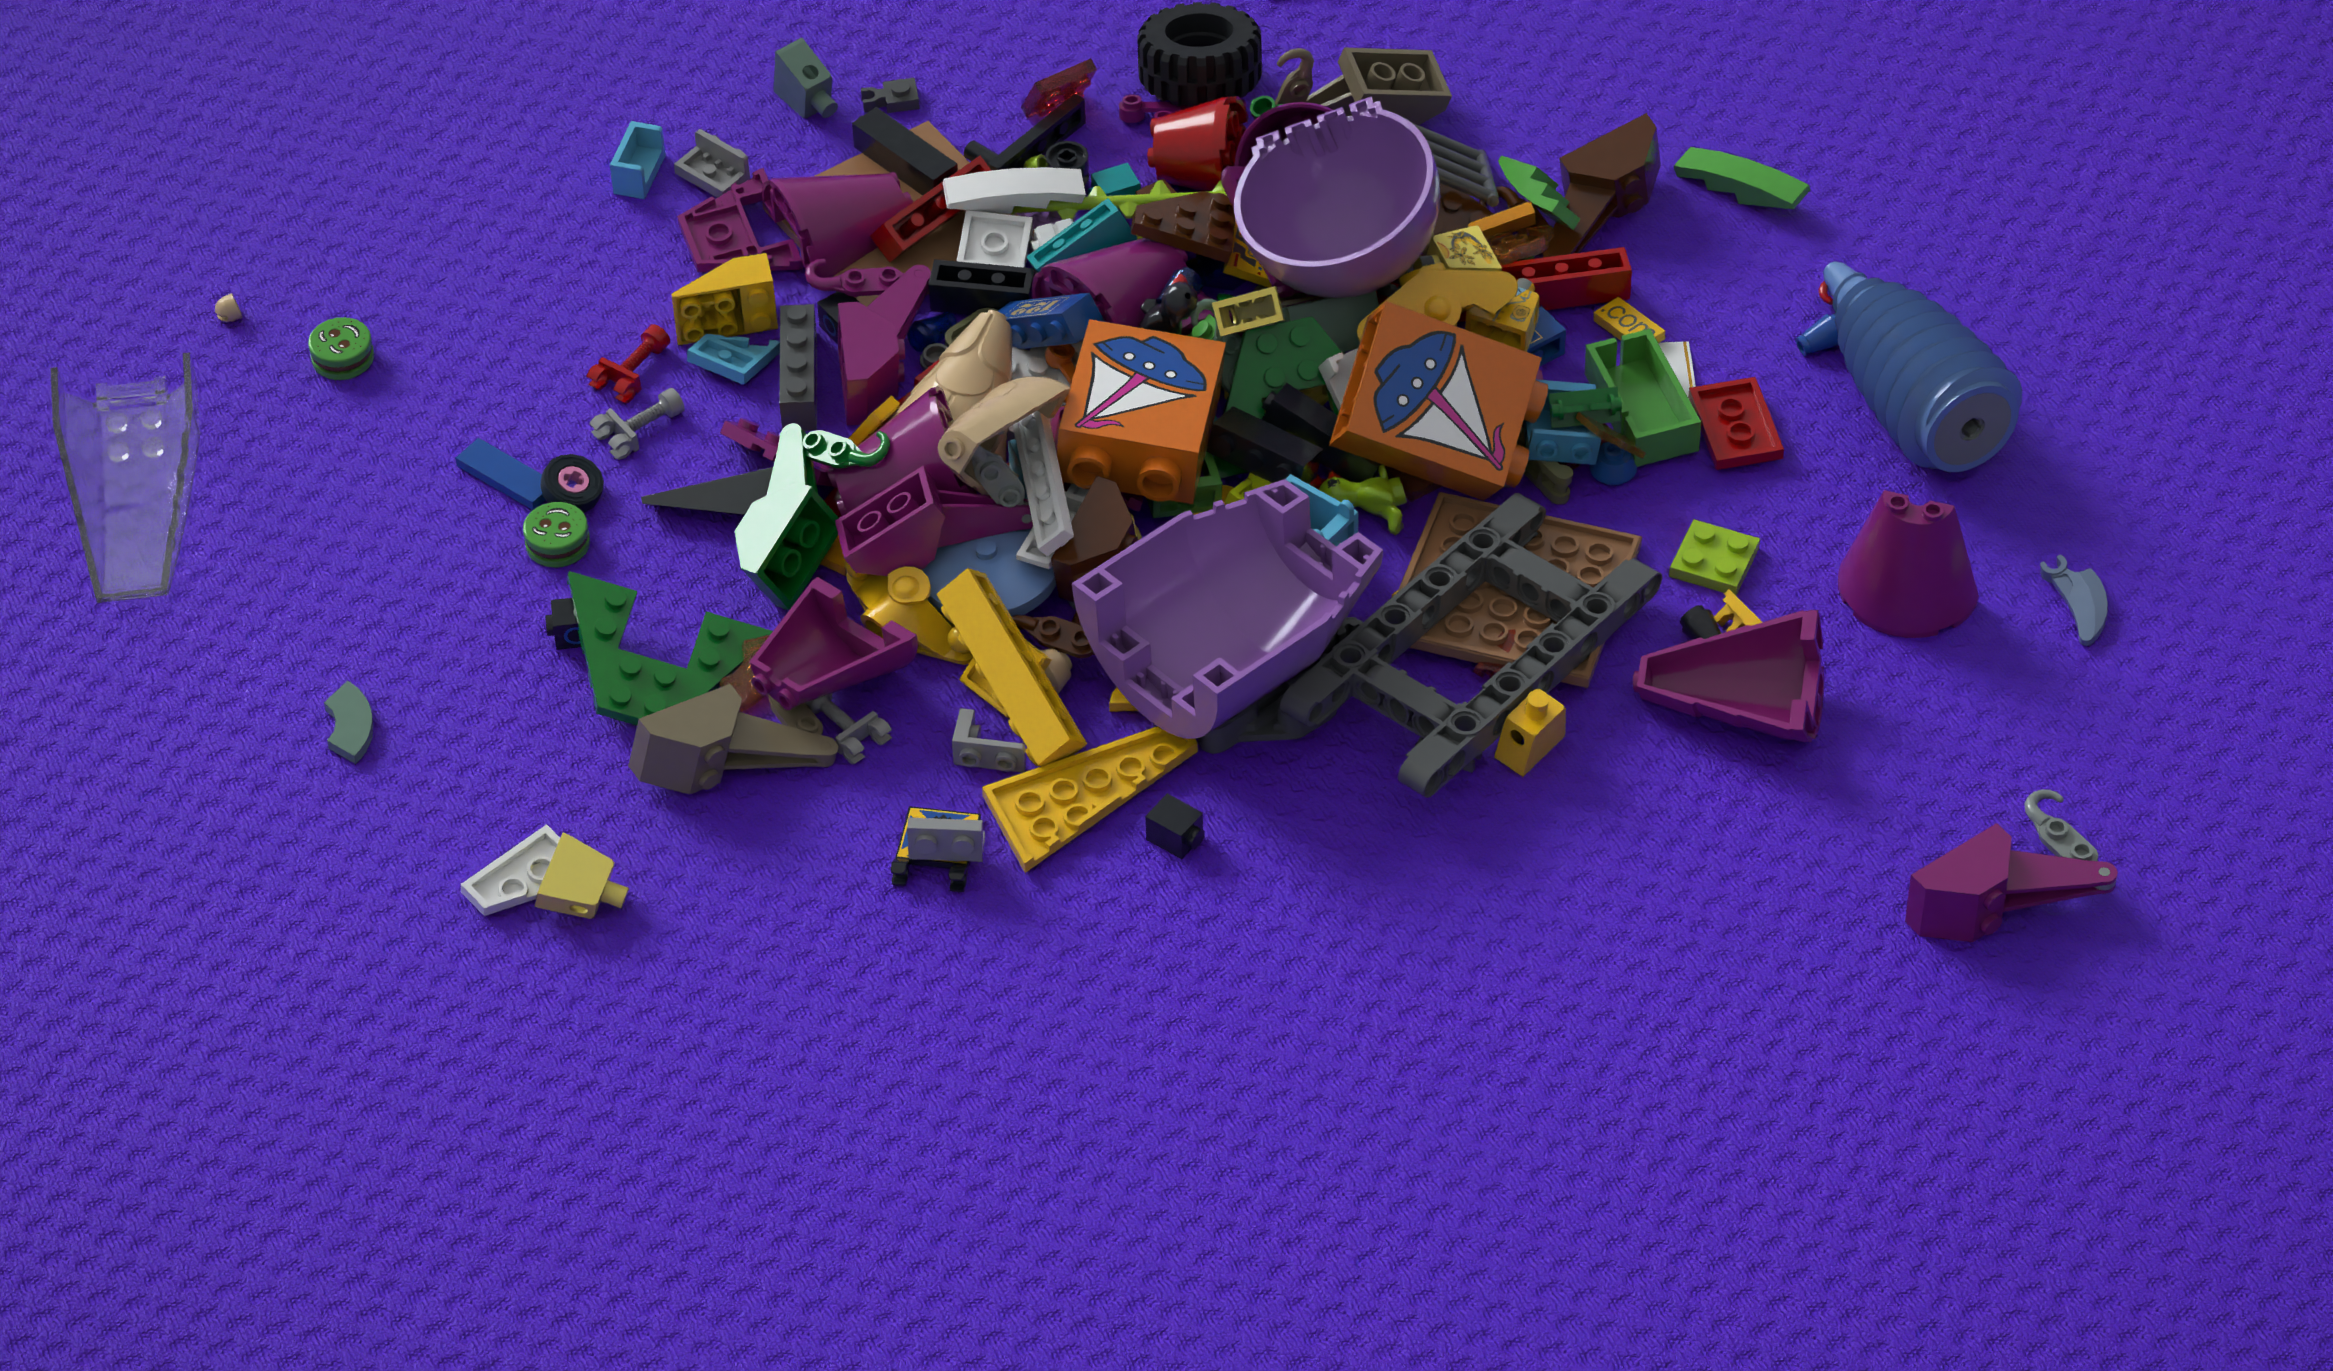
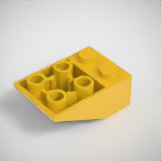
M767 253L732 258L671 294L678 345L695 343L705 334L732 337L778 329L773 278Z

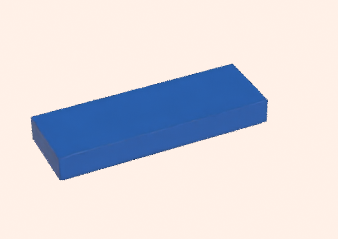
M477 438L455 457L457 467L531 510L539 507L545 501L540 487L541 473L480 438Z

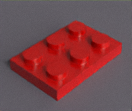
M1756 377L1689 388L1688 398L1701 420V432L1716 470L1783 459L1784 448Z

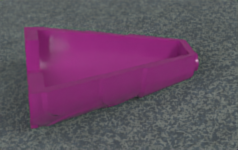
M1818 610L1798 611L1752 626L1746 625L1706 639L1700 637L1641 656L1639 671H1634L1633 674L1634 692H1639L1642 700L1697 718L1706 716L1738 728L1744 727L1782 739L1812 742V739L1816 738L1819 731L1824 697V666H1821L1822 657L1819 650L1823 649V637Z

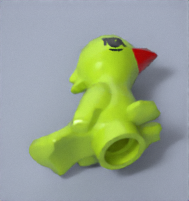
M1384 464L1379 466V477L1370 478L1362 482H1351L1341 478L1332 470L1328 475V479L1321 484L1319 490L1340 502L1345 499L1349 500L1354 508L1360 507L1369 514L1387 520L1391 534L1396 536L1404 528L1402 512L1396 506L1407 503L1405 492L1399 477L1388 479Z

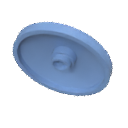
M1024 529L937 548L935 559L922 571L928 576L931 585L930 596L927 600L941 613L943 605L936 594L965 569L970 568L986 573L1008 612L1013 616L1024 615L1030 612L1049 597L1056 586L1053 566L1050 569H1046L1016 559L1017 552L1031 529Z

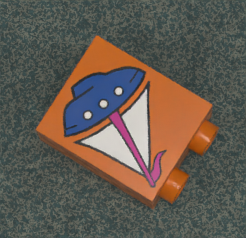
M1386 301L1367 318L1329 446L1484 501L1502 489L1504 485L1515 488L1525 472L1529 459V448L1518 445L1517 441L1523 420L1535 423L1542 412L1547 398L1548 384L1535 380L1542 357Z
M1089 319L1072 379L1071 390L1069 391L1059 426L1057 458L1062 481L1075 484L1083 489H1090L1096 476L1116 482L1120 492L1145 496L1153 501L1162 502L1170 500L1193 504L1220 398L1226 342Z

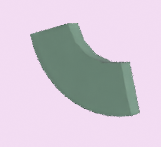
M347 680L324 702L325 711L335 720L334 731L328 738L327 743L330 750L357 764L371 743L373 737V718L365 695Z

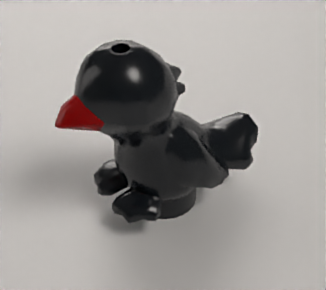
M1179 274L1165 290L1161 300L1162 303L1158 304L1156 299H1146L1140 308L1145 316L1140 321L1139 328L1181 335L1182 320L1188 319L1196 311L1198 297L1196 290L1188 284L1186 277Z

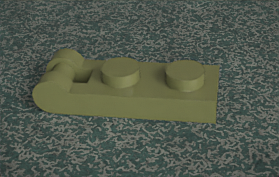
M1521 427L1517 444L1525 447L1524 428ZM1528 460L1524 475L1551 502L1555 504L1567 503L1570 496L1568 485L1571 484L1573 479L1572 468L1560 465L1555 461Z

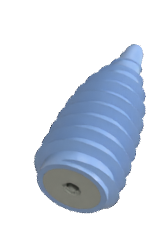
M1834 261L1829 263L1823 271L1824 281L1830 295L1833 297L1838 344L1844 356L1847 370L1854 378L1856 387L1864 396L1869 408L1876 414L1881 425L1888 430L1893 441L1900 446L1904 455L1911 462L1921 467L1940 469L1947 472L1969 470L1993 457L2009 440L2018 420V413L2022 403V387L2017 376L2010 370H2007L2001 358L1993 354L1988 345L1978 339L1972 330L1963 326L1956 316L1946 312L1940 304L1927 300L1926 296L1921 292L1906 289L1900 283L1885 282L1880 278L1867 279L1864 273H1858L1841 262Z

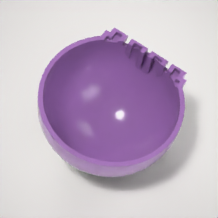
M1372 96L1349 104L1352 116H1346L1343 107L1318 115V123L1314 125L1311 119H1307L1285 127L1288 138L1283 141L1278 130L1256 138L1257 145L1251 147L1253 157L1239 179L1235 191L1234 214L1237 226L1254 258L1273 277L1300 292L1323 298L1357 297L1374 292L1402 276L1422 255L1434 232L1440 208V179L1429 144L1415 125L1398 114L1383 110L1380 101L1374 102Z

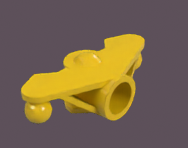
M1436 263L1416 269L1400 277L1401 288L1384 302L1388 301L1457 326L1461 313L1474 307H1478L1492 315L1496 314L1515 297L1518 284L1515 277L1507 272L1446 270L1444 263ZM1367 315L1358 325L1357 338L1359 342L1361 341L1364 327L1369 315Z
M845 561L848 584L865 611L860 617L866 629L883 638L882 627L892 620L917 635V653L962 665L970 663L973 655L959 642L958 635L960 633L955 625L949 624L927 600L930 596L931 585L928 576L922 570L916 567L905 566L893 570L888 576L855 573Z

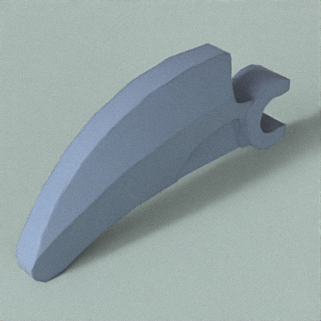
M2062 555L2057 556L2058 568L2056 569L2049 568L2044 561L2041 562V577L2045 581L2051 582L2065 600L2074 617L2078 629L2079 642L2084 646L2093 644L2104 629L2108 612L2106 591L2100 578L2091 568L2080 572L2069 570L2067 568V560Z

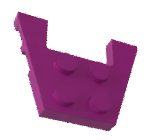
M764 168L753 172V178L738 185L736 183L730 186L731 190L715 199L711 196L677 216L678 225L697 272H710L732 258L767 253L771 271L803 269L802 259L793 239L764 247L758 245L742 207L762 201V186L765 181H768Z

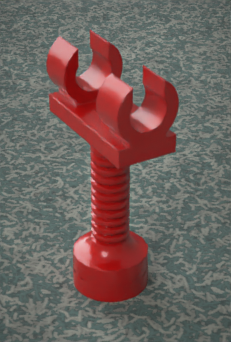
M651 324L641 334L642 344L621 365L604 357L598 361L599 364L593 365L586 376L592 379L588 385L601 390L610 379L616 382L613 390L620 393L615 398L624 403H629L635 394L642 390L640 377L633 371L652 352L660 354L670 344L669 335L660 326Z

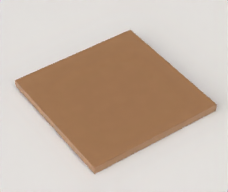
M1439 492L1398 592L1500 505ZM1545 515L1542 525L1536 531L1538 535L1523 548L1594 588L1625 559L1628 561L1633 558L1637 559L1642 546V536ZM1485 581L1409 648L1502 668L1508 662L1513 663L1526 651L1529 643L1552 623L1557 624V622ZM1605 642L1600 647H1597L1589 657L1573 669L1561 682L1588 688Z

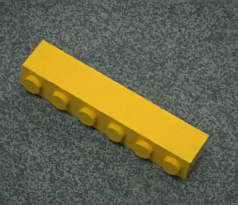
M970 568L965 569L936 594L943 605L941 607L943 615L955 625L960 633L958 635L959 642L966 650L971 652L976 660L974 666L977 672L989 682L993 689L991 692L993 699L1000 707L1005 709L1010 718L1008 721L1010 728L1016 735L1022 738L1027 746L1025 752L1028 758L1036 766H1044L1073 756L1087 745L1086 740L1041 665L1037 662L1025 638L986 573Z

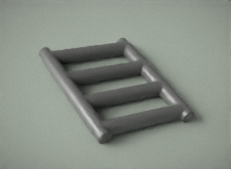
M1412 123L1420 130L1429 144L1436 162L1441 184L1485 201L1491 207L1498 205V192L1489 159L1484 150L1474 149Z

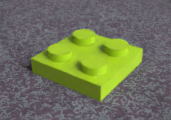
M1693 519L1670 566L1669 577L1723 593L1730 589L1737 595L1759 550L1760 538Z

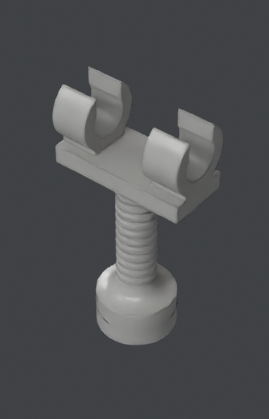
M669 388L658 395V403L626 421H623L612 408L608 409L606 414L595 416L589 423L594 428L591 433L597 439L604 440L614 431L617 435L613 436L608 442L613 448L609 452L616 459L621 460L629 456L632 451L636 452L639 450L637 434L634 431L663 416V414H667L670 418L679 415L685 411L684 403L677 391Z
M832 693L806 702L814 714L822 711L843 729V732L836 736L837 752L840 755L843 754L845 759L851 764H855L865 757L860 753L864 750L860 741L870 735L878 745H883L892 738L887 734L892 730L884 719L878 718L877 713L872 711L855 722L831 701Z

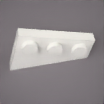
M546 824L461 883V893L484 916L535 900L560 837Z

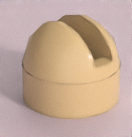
M232 293L223 296L215 304V313L221 321L234 322L243 318Z

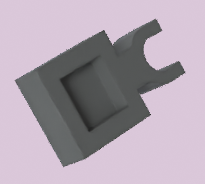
M915 78L882 82V89L873 87L861 88L864 112H869L875 107H886L887 113L920 109Z

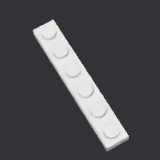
M1035 411L1015 423L1013 428L1037 547L1039 551L1049 556L1059 547L1064 546L1074 537L1050 419L1039 411Z

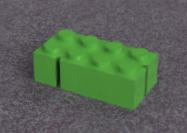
M1651 329L1621 336L1619 366H1616L1617 340L1615 338L1586 345L1584 374L1589 383L1595 384L1596 389L1618 387V397H1621L1622 411H1620L1621 421L1610 423L1619 440L1623 441L1633 451L1632 455L1637 467L1699 451L1701 420Z

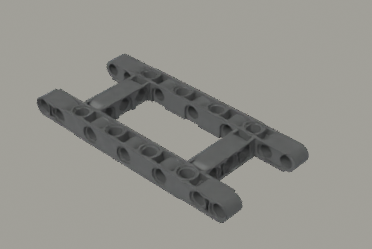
M1515 493L1475 528L1467 532L1337 644L1330 653L1292 684L1283 695L1280 709L1307 727H1312L1315 724L1319 726L1353 696L1423 738L1421 742L1406 754L1408 758L1399 770L1398 781L1422 796L1429 798L1500 737L1508 714L1531 691L1541 689L1549 693L1573 669L1589 657L1597 647H1600L1618 628L1650 601L1660 588L1663 579L1662 574L1635 558L1629 561L1625 559L1594 588L1523 548L1538 535L1536 531L1544 521L1546 509L1524 495ZM1485 581L1557 622V624L1552 623L1529 643L1526 651L1513 663L1508 662L1484 683L1482 690L1468 703L1464 701L1462 704H1455L1436 693L1434 687H1426L1409 677L1405 670L1401 669L1399 671L1390 665Z

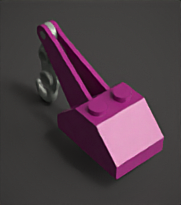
M981 445L978 446L971 460L975 477L989 495L937 490L935 479L924 466H921L835 520L844 559L855 573L888 576L893 570L905 566L923 570L935 559L936 551L939 547L1012 531L1031 529L1033 522L1028 499H1024L1025 490L1023 484L1001 456L984 449Z
M2041 789L2034 791L2027 797L2024 804L2025 813L2034 823L2040 841L2056 856L2011 850L2012 837L1996 823L1911 874L1905 922L1919 936L1974 942L1985 934L1991 935L1997 931L2002 924V916L2005 911L2083 896L2110 893L2115 889L2118 871L2113 864L2098 861V852L2095 847L2069 823L2060 818H2054L2045 814L2038 807V802L2043 799H2053L2059 803L2064 801L2063 796L2059 793Z

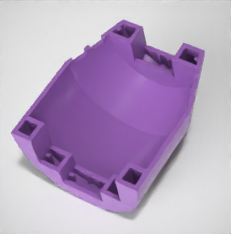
M1284 479L1244 493V499L1225 505L1220 500L1213 502V509L1193 515L1191 510L1180 513L1072 583L1073 597L1081 626L1093 652L1107 675L1125 698L1159 728L1178 737L1196 739L1205 736L1320 658L1378 571L1382 562L1383 549L1359 532L1337 546L1332 544L1311 528L1309 496Z

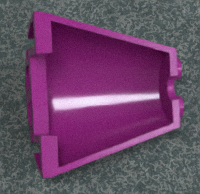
M895 172L888 174L772 178L765 181L762 186V203L774 222L777 223L786 219L799 238L802 265L805 270L811 262L817 259L827 260L826 265L820 266L815 270V274L821 278L834 276L878 248L870 235L887 220L913 203L908 192L902 193L900 182Z
M1146 238L1133 240L1045 265L1033 278L1032 297L1037 299L1063 296V294L1072 295L1090 292L1105 322L1139 328L1140 321L1145 316L1140 308L1146 299H1156L1158 304L1162 303L1161 300L1165 290L1179 274L1184 275L1186 279L1190 277L1185 263L1188 261V256L1185 250Z
M940 386L930 388L857 446L863 453L870 454L876 451L881 444V440L876 436V433L878 431L886 433L890 439V448L887 455L878 464L871 467L855 465L846 468L831 467L827 469L832 486L838 488L841 496L837 500V505L842 516L921 466H924L935 479L937 490L977 494L976 490L957 477L939 456V440L949 428L948 422L953 421L944 390Z
M1884 490L1840 564L1838 590L1843 603L1847 602L1854 610L1853 616L1868 627L1897 637H1930L1938 635V630L1949 626L1953 628L1959 626L1976 608L1979 595L1955 506L1931 500L1922 506H1918L1909 501V495Z
M816 577L749 663L755 675L752 678V684L758 693L763 696L769 694L784 709L791 710L800 704L904 668L914 660L917 654V635L892 620L882 627L883 638L847 617L841 590Z

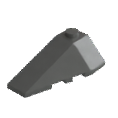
M773 467L642 496V504L745 515L754 501L767 495Z

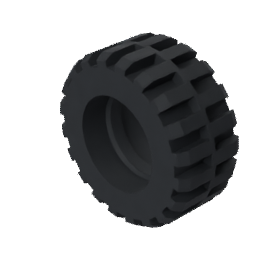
M1193 2L1190 5H1185L1184 3L1177 4L1174 8L1169 9L1167 7L1160 10L1158 14H1152L1139 29V34L1137 35L1139 80L1151 95H1155L1157 99L1163 102L1167 100L1173 105L1180 106L1184 104L1193 107L1221 97L1238 96L1243 98L1256 87L1261 79V30L1252 17L1250 18L1242 10L1237 11L1233 6L1227 5L1224 7L1220 6L1219 3L1213 2L1210 4H1202V2Z

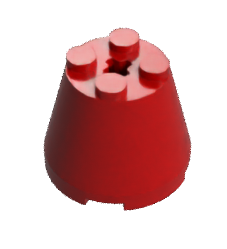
M1238 96L1221 97L1159 118H1152L1150 131L1153 137V148L1148 149L1147 159L1149 167H1155L1157 180L1164 179L1170 185L1198 191H1213L1217 183L1221 181L1222 171L1227 166H1235L1237 148L1246 131L1243 123L1248 122L1249 118L1241 98Z

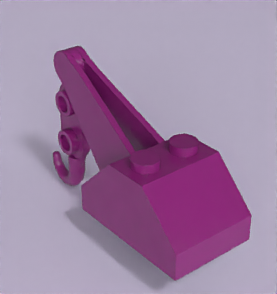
M817 259L806 267L805 277L807 282L818 290L838 291L853 297L880 295L867 307L860 302L838 303V355L847 425H861L891 395L895 399L898 397V382L905 381L904 363L899 362V360L905 359L904 339L929 290L928 284L931 271L924 265H914L905 273L894 267L854 268L829 278H821L815 274V270L818 267L827 264L826 259Z

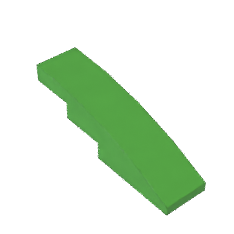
M1690 147L1674 165L1677 177L1704 179L1707 190L1735 193L1738 204L1794 209L1810 191L1808 184L1784 172L1747 158L1720 151Z
M1504 156L1499 158L1498 162L1506 178L1523 197L1555 222L1572 230L1575 229L1580 218L1567 208L1569 201L1556 191L1558 184L1536 166Z

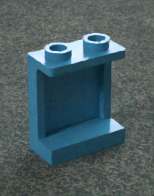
M1537 380L1548 384V393L1537 421L1530 423L1523 420L1525 447L1529 448L1528 460L1596 465L1601 437H1599L1600 434H1594L1595 432H1593L1595 431V424H1590L1589 427H1586L1588 425L1551 428L1548 398L1550 393L1596 389L1595 384Z

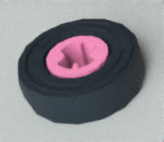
M567 454L560 455L548 463L543 470L540 487L543 497L548 503H569L578 507L584 513L592 509L601 498L604 480L601 471L592 461L583 456ZM570 480L577 483L574 488L567 485Z

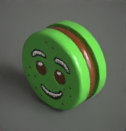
M339 317L324 321L311 332L308 339L312 365L317 373L328 379L347 380L357 377L371 366L374 359V349L369 329L365 324L353 318Z
M565 502L543 504L532 510L524 520L523 534L526 551L529 557L540 565L546 567L568 566L580 560L589 549L590 535L587 518L582 510L572 504Z

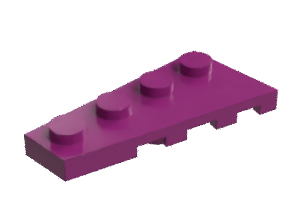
M740 418L739 422H724L720 432L722 435L751 450L761 452L762 449L765 450L763 456L775 462L779 434L768 431L767 435L757 431L759 428L758 424ZM813 461L816 484L833 487L827 473V469L831 468V466Z

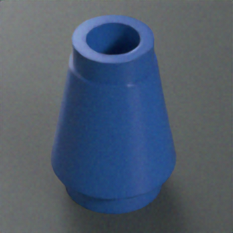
M1836 313L1831 316L1825 314L1799 337L1795 338L1796 345L1803 356L1839 345L1838 331L1835 325Z

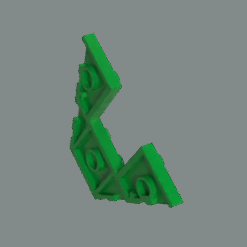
M1313 316L1244 331L1224 413L1234 406L1262 419L1265 414L1264 409L1261 408L1263 405L1262 399L1267 398L1272 390L1278 393L1288 383L1299 391L1325 385L1331 412L1338 416L1339 411L1318 367L1326 359L1342 351ZM1213 457L1221 479L1249 473L1219 457Z
M568 572L567 585L570 587L574 605V616L579 627L578 634L587 662L590 687L593 689L596 714L637 726L638 720L642 717L718 689L731 678L735 670L742 668L748 663L749 658L760 649L773 632L706 611L687 669L619 649L636 600L637 591L575 572Z

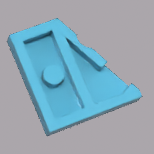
M705 334L687 350V361L744 385L780 353V342L770 340L768 346L749 345V338L725 337L723 335Z

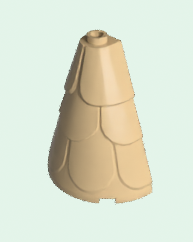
M995 310L980 313L940 355L939 362L913 388L911 395L886 423L930 388L940 386L944 390L953 421L948 422L950 427L959 416L968 411L973 405L979 403L993 389L1001 384L1012 381V330L1010 324L1006 321L1007 317ZM1007 432L994 454L1001 456L1005 462Z
M1046 377L1018 378L999 385L979 403L973 405L968 411L959 416L947 429L938 443L940 458L964 483L974 488L981 495H989L975 477L971 458L978 446L981 445L984 449L994 453L1009 427L1035 411H1039L1047 418H1054L1071 388L1057 380Z

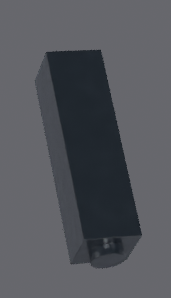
M877 107L860 116L852 123L854 147L887 171L895 172L898 179L921 195L926 194L943 182L944 178H948L958 171L956 162Z
M1288 383L1278 393L1273 390L1261 407L1266 410L1261 420L1323 448L1320 463L1346 480L1362 482L1378 475L1379 466L1382 464L1329 446L1338 417L1336 414Z

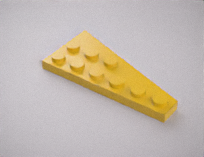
M1157 726L983 786V798L1023 871L1026 873L1197 753L1196 739L1175 736Z

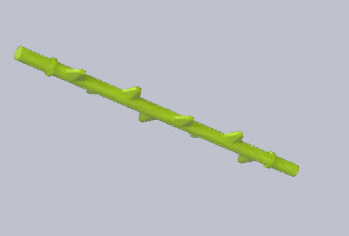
M1163 180L1155 183L1150 194L1107 196L1100 186H1094L1089 195L1084 197L1082 203L1050 200L1046 209L1014 206L1011 215H1015V213L1057 211L1062 220L1074 219L1078 210H1091L1109 198L1120 209L1125 218L1130 219L1133 217L1137 205L1198 192L1171 193ZM1221 181L1217 183L1213 191H1206L1213 194L1221 193L1227 196Z

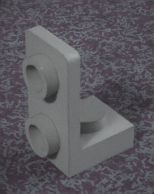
M960 708L952 739L954 765L997 769L1007 772L1025 771L1026 754L1023 743L980 739L981 725H975V711Z

